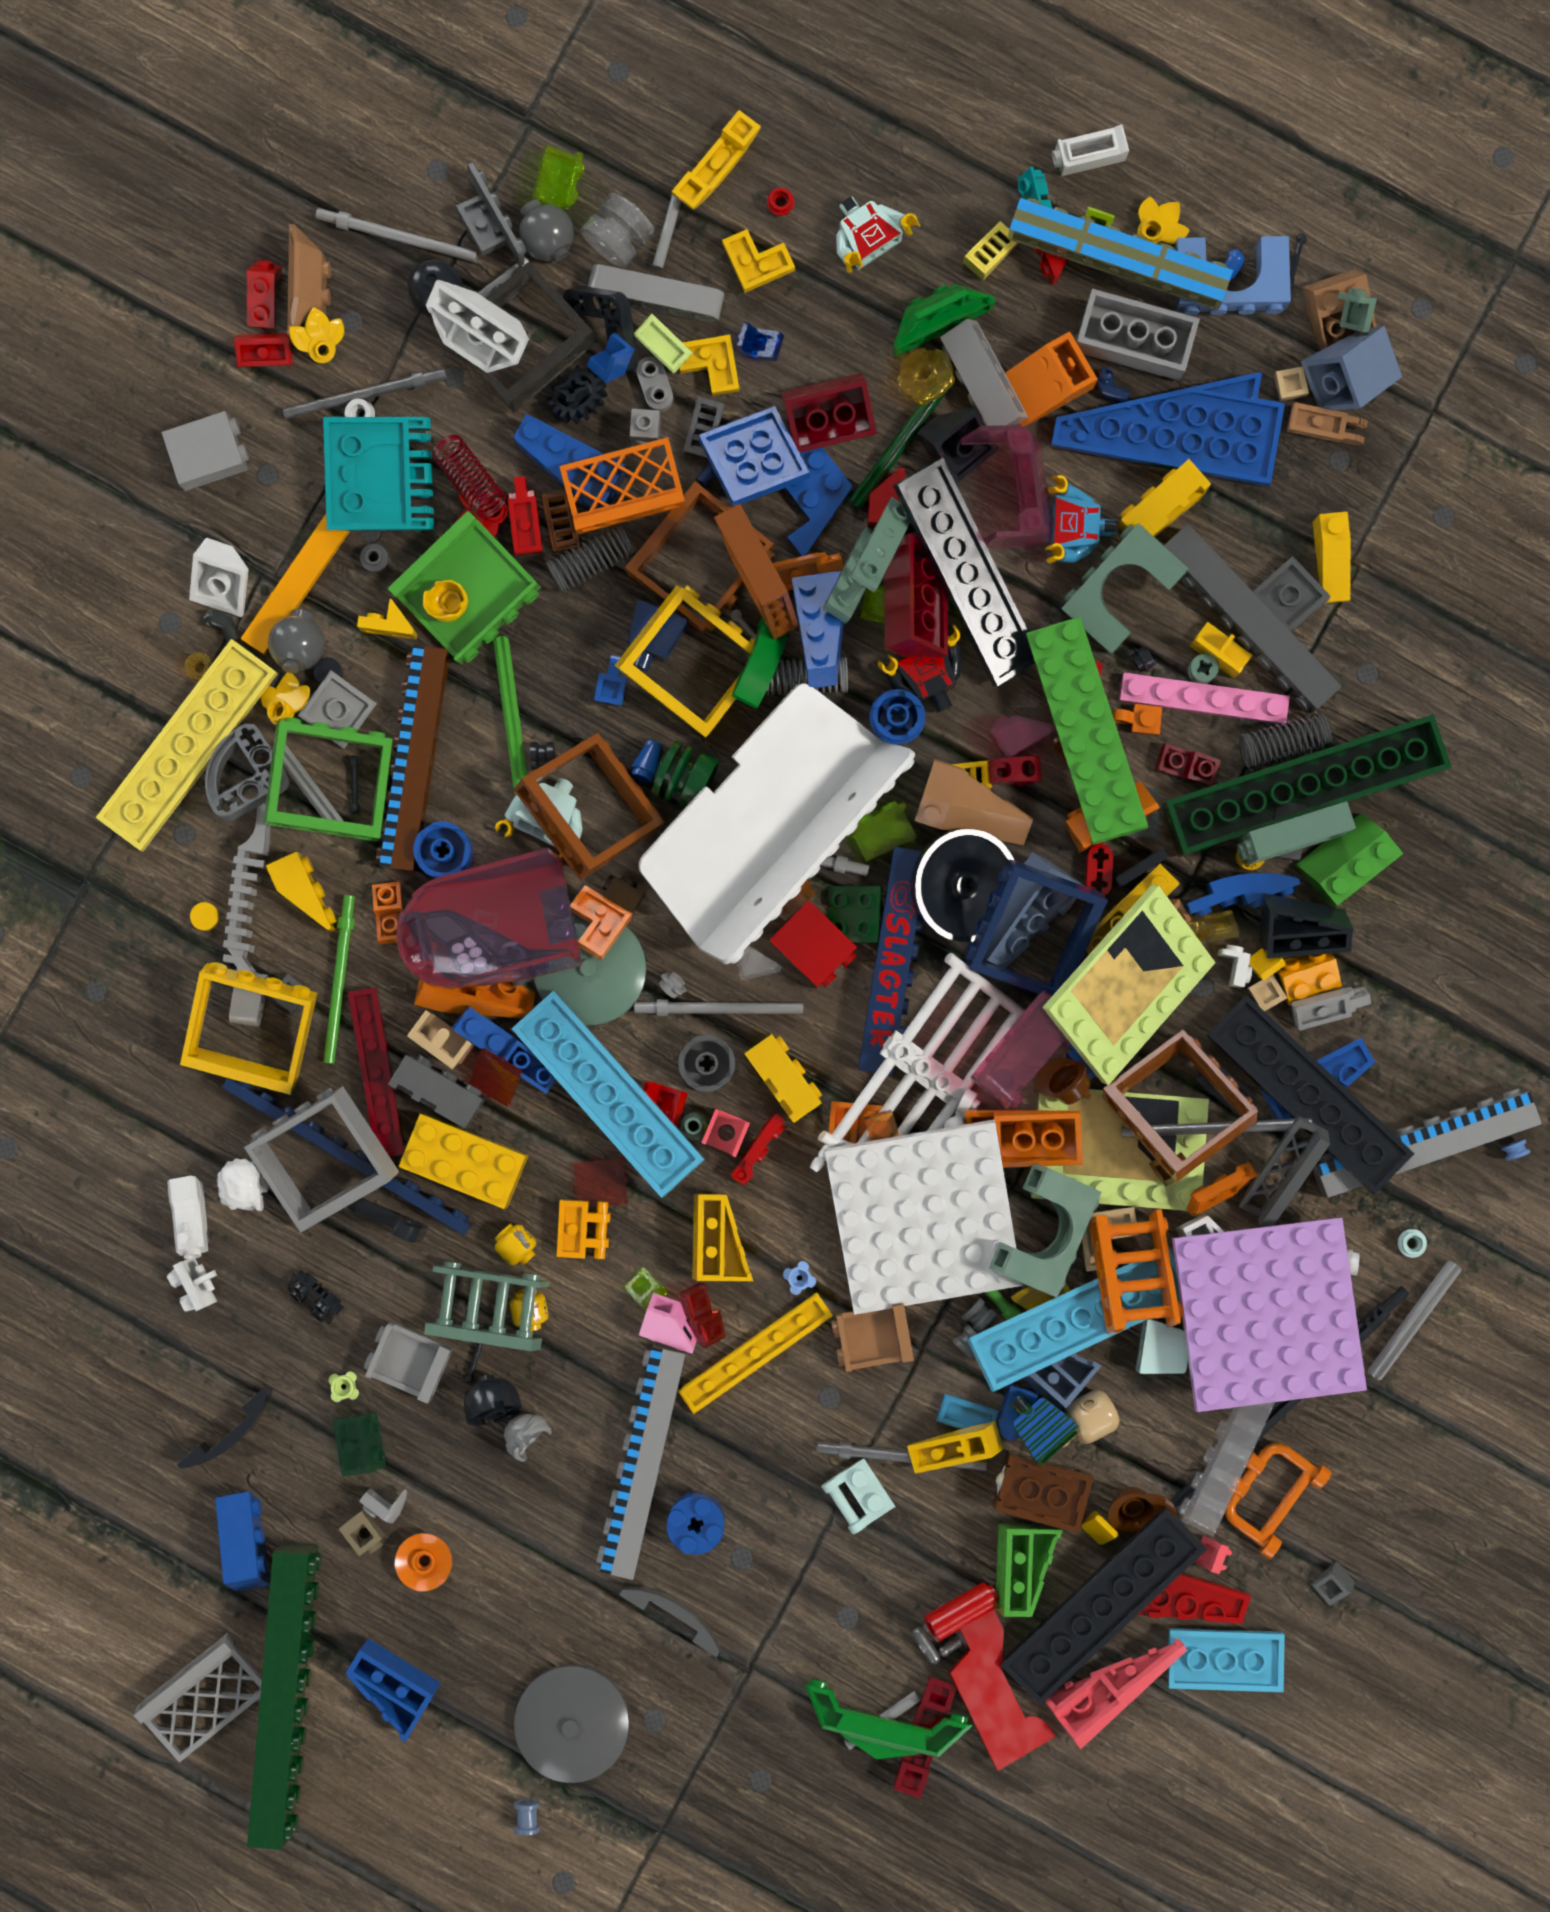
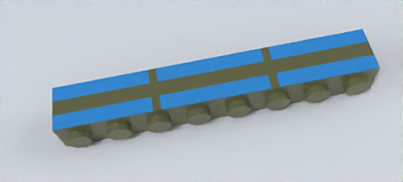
M1020 198L1007 237L1009 240L1218 310L1223 302L1233 270L1228 269L1221 262H1208L1202 260L1195 253L1186 252L1184 254L1175 251L1168 244H1155L1149 242L1142 235L1133 234L1131 236L1122 233L1115 226H1102L1096 224L1089 217L1080 216L1078 218L1069 215L1062 208L1054 207L1052 209L1043 206L1041 202L1032 198H1027L1026 200Z

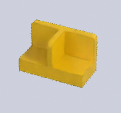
M1209 622L1205 624L1190 644V647L1198 653L1213 656L1219 668L1233 679L1241 673L1243 667L1252 657L1251 653L1233 641L1235 637L1233 634L1228 637Z

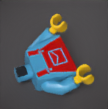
M1053 476L1050 479L1056 482V487H1048V492L1050 494L1059 493L1060 495H1056L1053 501L1051 545L1045 547V550H1050L1053 556L1046 560L1047 563L1055 561L1075 563L1090 555L1093 549H1096L1099 544V535L1115 536L1116 520L1100 519L1101 507L1094 502L1093 498L1069 484L1064 476Z

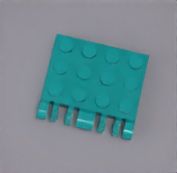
M323 417L327 531H434L433 518H411V515L434 514L433 508L429 506L411 507V497L428 499L433 497V490L410 489V485L433 484L432 464L410 463V459H431L432 452L427 450L409 451V441L419 443L431 441V434L409 433V430H431V418Z

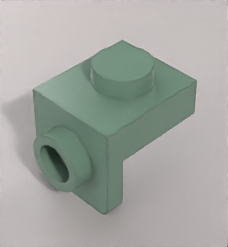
M1350 288L1349 293L1339 292L1338 298L1345 300L1340 327L1360 332H1369L1377 298L1366 296V290Z

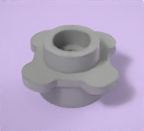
M666 972L661 975L662 980L659 982V985L672 998H676L687 991L684 986V980L678 974Z

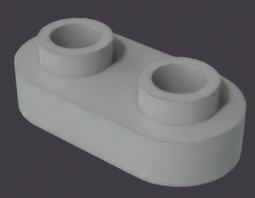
M645 357L640 360L636 369L644 398L651 410H658L660 413L665 412L673 404V393L664 366L656 357ZM649 366L655 368V372L652 374L646 373L645 370ZM657 392H662L664 397L657 400L654 398V395Z

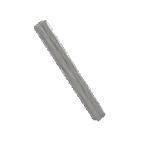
M1447 1261L1369 1367L1368 1373L1373 1378L1380 1381L1389 1371L1461 1272V1268L1457 1264Z

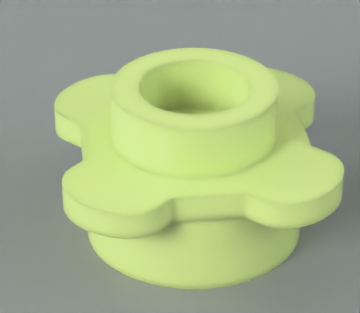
M349 1371L346 1375L340 1376L333 1374L329 1377L332 1392L331 1399L333 1401L340 1402L346 1398L354 1400L358 1397L359 1391L355 1385L357 1376L354 1372ZM345 1384L346 1389H342L341 1385Z

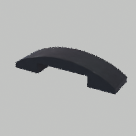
M270 1385L266 1386L242 1407L249 1416L211 1449L206 1442L201 1443L177 1464L178 1467L182 1469L202 1464L219 1456L238 1443L249 1433L262 1416L273 1391Z

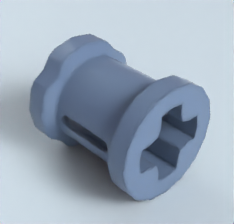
M522 1799L514 1802V1809H517V1826L514 1827L515 1834L534 1835L540 1832V1826L537 1825V1808L540 1807L538 1800Z

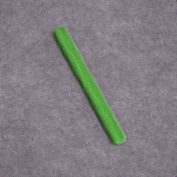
M499 636L493 639L513 788H515L519 781L527 775L509 639L507 636Z

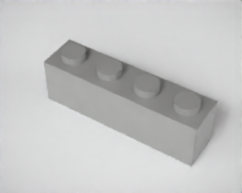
M966 319L940 337L944 344L942 346L944 354L949 360L953 361L957 368L955 374L958 380L963 385H966L970 393L968 394L969 401L974 408H978L989 433L992 435H1002L1029 418L976 320Z

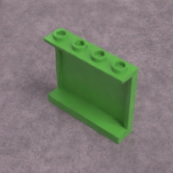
M467 511L388 590L448 650L455 661L463 664L464 662L469 663L478 655L479 651L477 649L484 642L488 644L493 641L499 634L497 630L504 623L510 624L519 615L518 610L525 603L527 605L531 604L539 596L537 591L541 586L474 515ZM453 580L461 584L468 594V607L457 620L440 622L428 615L424 609L423 594L425 591H429L436 581Z

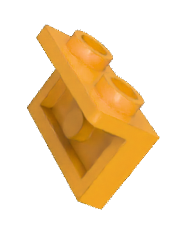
M1332 953L1287 958L1284 960L1286 965L1276 972L1280 976L1283 992L1287 997L1285 1001L1289 1006L1291 1002L1324 994L1342 987L1337 961Z

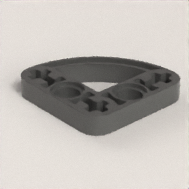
M243 724L230 732L216 747L207 766L205 776L207 799L215 816L222 822L234 821L266 802L269 783L268 772L271 768L273 751L260 730L253 724ZM249 734L256 746L252 748L248 740L245 739V735ZM240 748L256 774L220 794V778L223 768L230 756ZM261 753L269 755V760L266 763H255L257 755ZM283 767L279 794L283 793L289 786V778ZM247 789H257L258 795L254 799L248 800L243 797ZM237 796H238L240 802L242 803V805H240V806L238 805L237 801L235 800V797H237ZM227 804L231 810L225 812L222 806Z

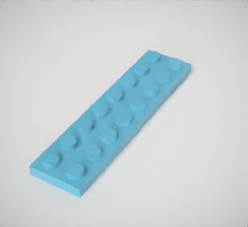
M552 991L512 1028L516 1035L661 1198L665 1197L705 1160L555 991Z
M1169 1249L1177 1301L1180 1302L1175 1259ZM1156 1261L1130 1263L1116 1270L1117 1279L1121 1281L1159 1278ZM1097 1278L968 1338L967 1341L991 1391L994 1392L1117 1333H1106ZM1161 1289L1127 1292L1120 1296L1122 1307L1126 1310L1163 1306ZM1145 1320L1127 1321L1125 1328L1128 1329Z

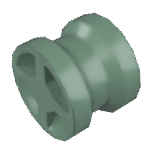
M1201 654L1195 657L1187 669L1188 678L1191 682L1208 684L1217 675L1219 668L1216 659L1209 654Z

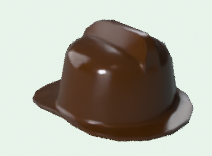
M1058 1058L1044 1065L1035 1077L1034 1086L1039 1093L1056 1098L1066 1105H1072L1081 1098L1090 1099L1091 1097L1088 1091L1091 1084L1090 1079L1086 1073L1085 1064L1067 1058Z
M1130 1487L1125 1488L1117 1496L1113 1497V1503L1108 1511V1520L1112 1527L1118 1531L1138 1532L1163 1507L1166 1506L1176 1517L1177 1511L1173 1502L1165 1496L1147 1494L1140 1488Z

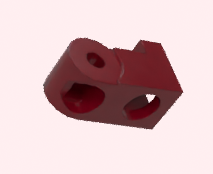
M1039 756L1010 757L987 761L989 784L991 785L1018 784V786H1028L1042 781ZM1029 763H1030V764L1032 765V767H1033V773H1032V775H1031L1030 777H1029V767H1028V764H1029Z

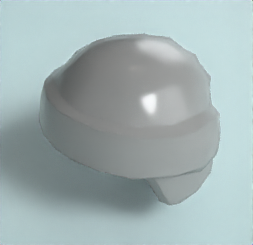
M521 1414L508 1422L504 1431L505 1446L507 1452L514 1459L520 1462L526 1461V1448L543 1431L551 1435L552 1431L546 1419L540 1415Z

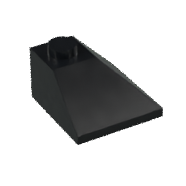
M974 407L938 415L917 432L930 456L934 460L943 458L948 469L957 476L959 481L998 451L987 427Z

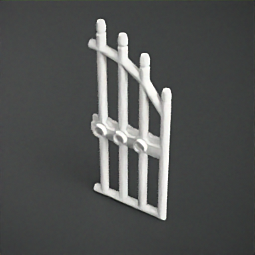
M949 953L945 958V962L951 967L903 1035L895 1030L893 1035L889 1036L883 1049L879 1053L885 1057V1060L832 1134L827 1131L820 1133L818 1140L825 1144L819 1151L818 1157H815L812 1161L810 1168L818 1172L823 1167L826 1161L825 1149L854 1144L843 1140V1137L894 1065L906 1074L857 1143L872 1141L915 1080L924 1086L926 1090L892 1137L908 1135L935 1095L943 1100L946 1105L927 1131L942 1129L945 1122L957 1109L966 1090L971 1089L1026 1010L976 971L970 970L968 965L953 953ZM961 974L971 983L922 1050L912 1040L958 975ZM981 989L991 998L942 1065L932 1057ZM1001 1005L1010 1012L1009 1016L963 1080L960 1079L952 1071L995 1010Z

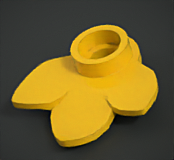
M1148 197L1140 205L1138 215L1141 223L1137 229V234L1146 237L1149 242L1155 244L1162 242L1173 245L1176 243L1177 238H1185L1188 235L1189 229L1178 223L1180 216L1179 202H1169L1158 207L1152 197ZM1149 229L1153 230L1155 236H1148L1146 231Z
M312 307L307 316L305 327L291 326L289 327V335L293 345L298 350L308 352L310 358L317 363H327L334 357L336 352L335 346L344 336V325L341 318L329 321L322 311ZM321 345L326 346L324 354H319L318 348Z
M288 672L276 688L268 686L261 696L262 705L267 709L270 721L276 725L280 720L284 721V718H293L294 713L302 710L306 705L310 695V688L305 685L300 686L296 676Z

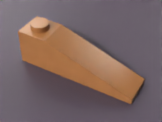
M935 759L915 821L946 831L957 829L979 830L994 836L999 841L1024 845L1033 818L1009 801L1001 799L990 791L991 788L984 783L980 784L969 776V773L963 768Z

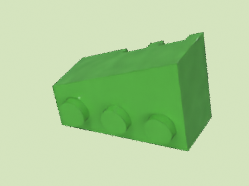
M998 1523L996 1592L999 1600L996 1602L997 1608L995 1610L1002 1616H1033L1044 1585L1043 1579L1048 1565H1051L1054 1557L1052 1554L1058 1538L1061 1537L1062 1529L1046 1524Z

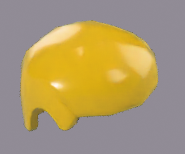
M453 580L436 581L435 585L423 594V607L427 614L440 622L457 620L468 607V594L461 584Z

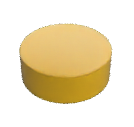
M207 902L198 903L191 910L190 920L197 929L209 931L219 924L220 912L213 904Z

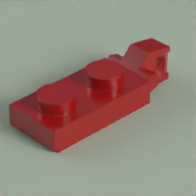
M525 476L514 477L515 493H509L508 499L515 556L543 553L537 499L534 490H527Z
M772 1112L731 1172L730 1176L740 1184L745 1185L754 1176L753 1164L755 1161L760 1163L769 1151L766 1147L772 1138L776 1140L783 1132L785 1126L782 1123L785 1119L781 1115Z

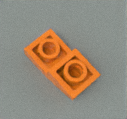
M400 881L372 885L373 910L376 915L377 941L379 945L401 942V928L405 912Z

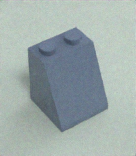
M1385 326L1370 327L1369 332L1357 331L1301 361L1317 407L1331 409L1332 411L1361 408L1402 377Z

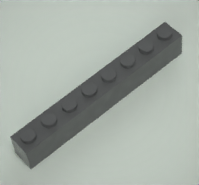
M1189 524L1184 526L1164 545L1190 568L1181 577V581L1189 589L1194 588L1199 593V599L1202 604L1208 609H1214L1219 615L1220 623L1228 630L1232 629L1239 636L1237 638L1239 643L1245 649H1251L1258 656L1256 658L1258 663L1265 670L1270 669L1277 676L1276 682L1284 690L1292 692L1296 697L1295 702L1304 711L1308 710L1312 714L1342 687Z

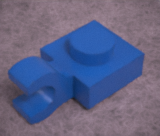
M611 655L608 674L599 673L594 697L595 702L622 707L627 678L619 677L621 671L614 666L621 657Z

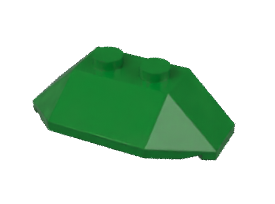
M954 284L950 287L943 285L933 291L932 296L924 300L922 297L911 301L905 310L892 354L896 358L949 332L966 319L973 320L993 310L995 305L994 297Z

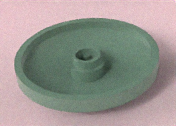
M577 915L560 921L548 931L550 945L573 939L579 941L590 926V923ZM625 927L602 961L579 948L582 966L534 978L542 1000L552 991H555L585 1025H601L624 1015L638 1000L646 980V959L638 939L628 927ZM536 952L535 957L562 952ZM565 953L568 954L565 956L566 959L570 958V962L576 961L571 954ZM563 955L553 956L560 962V965L561 963L563 965L566 963ZM550 957L549 961L548 959L546 960L549 965L557 967L553 957ZM542 958L539 959L538 963L542 969H545L546 966Z

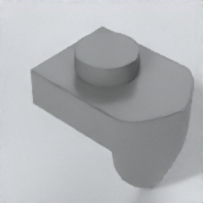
M371 1488L363 1495L359 1502L364 1505L362 1509L374 1518L378 1516L382 1520L393 1524L403 1509L407 1490L404 1489L393 1505Z

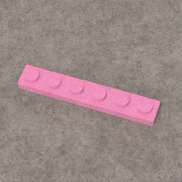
M1131 673L1122 674L1119 702L1159 706L1166 709L1279 725L1282 722L1284 724L1287 722L1290 696Z

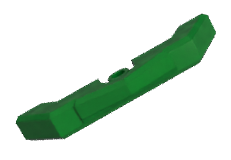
M812 1678L811 1683H804L822 1729L841 1733V1736L875 1759L918 1755L919 1753L939 1757L973 1726L972 1723L968 1722L967 1716L951 1713V1718L944 1717L932 1729L839 1706L833 1689L827 1687L828 1682Z

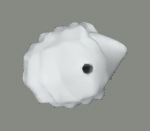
M238 1158L231 1162L227 1161L218 1173L217 1178L218 1195L221 1198V1204L228 1206L231 1210L239 1208L252 1211L255 1208L257 1211H262L264 1205L261 1194L262 1192H268V1183L254 1162Z

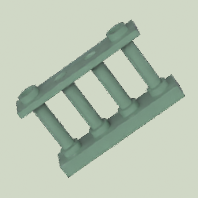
M893 497L890 498L874 531L865 527L861 532L822 607L845 624L852 617L866 587L873 592L877 590L911 522L902 503Z
M444 1261L442 1266H433V1272L444 1273L445 1279L440 1316L436 1318V1322L425 1323L424 1335L526 1351L541 1350L542 1338L533 1337L531 1323L536 1287H549L550 1281L540 1280L541 1275L534 1273H524L523 1277L460 1268L461 1263ZM456 1275L472 1278L466 1322H463L462 1326L454 1325L453 1319H451ZM483 1279L498 1282L493 1324L489 1326V1330L480 1329V1324L477 1323ZM509 1284L525 1286L519 1330H516V1334L506 1333V1328L504 1327Z

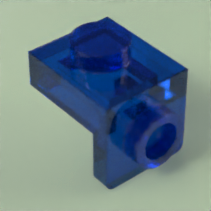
M744 322L737 336V349L750 359L777 362L784 335L780 331L757 329L750 323Z

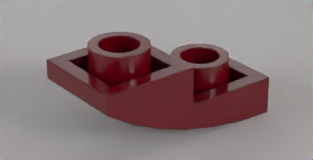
M1163 743L1154 770L1211 787L1213 786L1220 760L1197 751L1190 752L1177 746Z

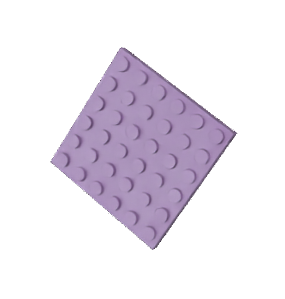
M1343 1218L1172 1238L1196 1412L1367 1390Z

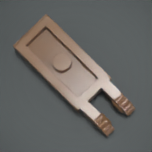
M1293 402L1286 432L1360 446L1364 444V437L1347 433L1345 428L1348 426L1356 429L1367 428L1368 421L1359 417L1349 416L1345 412Z

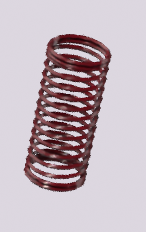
M449 435L440 440L432 451V458L469 505L470 509H472L476 517L487 518L498 512L505 503L506 496L487 470L484 469V466L481 465L480 461L477 460V457L474 456V453L467 447L463 438L459 435ZM453 440H460V442H456L447 447L441 454L440 458L437 459L440 450L446 444ZM457 444H460V445L458 446V448H456V449H454L453 451H451V452L446 456V458H443V459H442L443 455H444L451 447H453V446H455V445H457ZM494 494H498L497 497L491 503L479 508L481 504H484L485 502L490 500L494 496ZM500 494L502 495V499L495 507L486 512H477V510H483L494 504Z

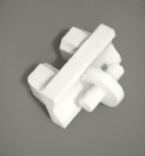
M187 1259L173 1265L174 1270L167 1275V1278L174 1288L183 1285L187 1294L180 1298V1304L184 1311L194 1309L198 1311L217 1302L212 1292L215 1288L210 1280L217 1276L215 1270L207 1273L203 1264L198 1265L196 1259Z

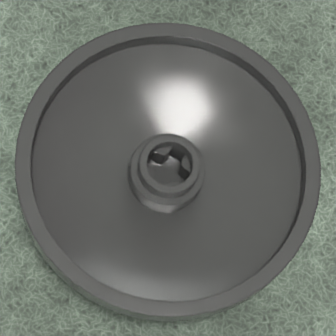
M566 1664L548 1669L528 1685L517 1705L514 1719L517 1745L528 1764L549 1779L565 1783L591 1780L604 1773L616 1762L626 1744L629 1731V1712L624 1696L607 1675L592 1667Z

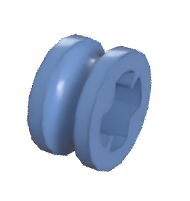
M1519 1139L1501 1147L1502 1151L1507 1153L1506 1161L1517 1159L1531 1152L1529 1148L1525 1147L1526 1139Z

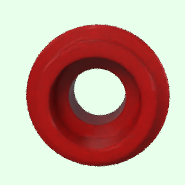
M776 188L767 197V207L772 214L785 216L793 210L794 197L789 190ZM782 199L786 204L779 207L776 205V201Z

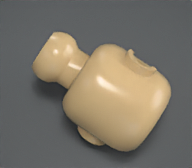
M1093 1390L1076 1398L1066 1409H1063L1064 1414L1079 1426L1080 1432L1075 1437L1083 1444H1090L1115 1431L1120 1423L1113 1402L1102 1390Z

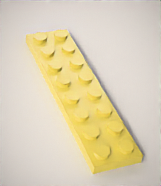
M231 639L96 818L143 852L206 770L209 760L219 743L240 725L278 673Z

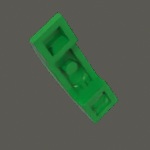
M762 616L757 626L759 631L746 666L739 674L732 693V697L755 709L761 703L773 678L789 634L788 632L774 640Z

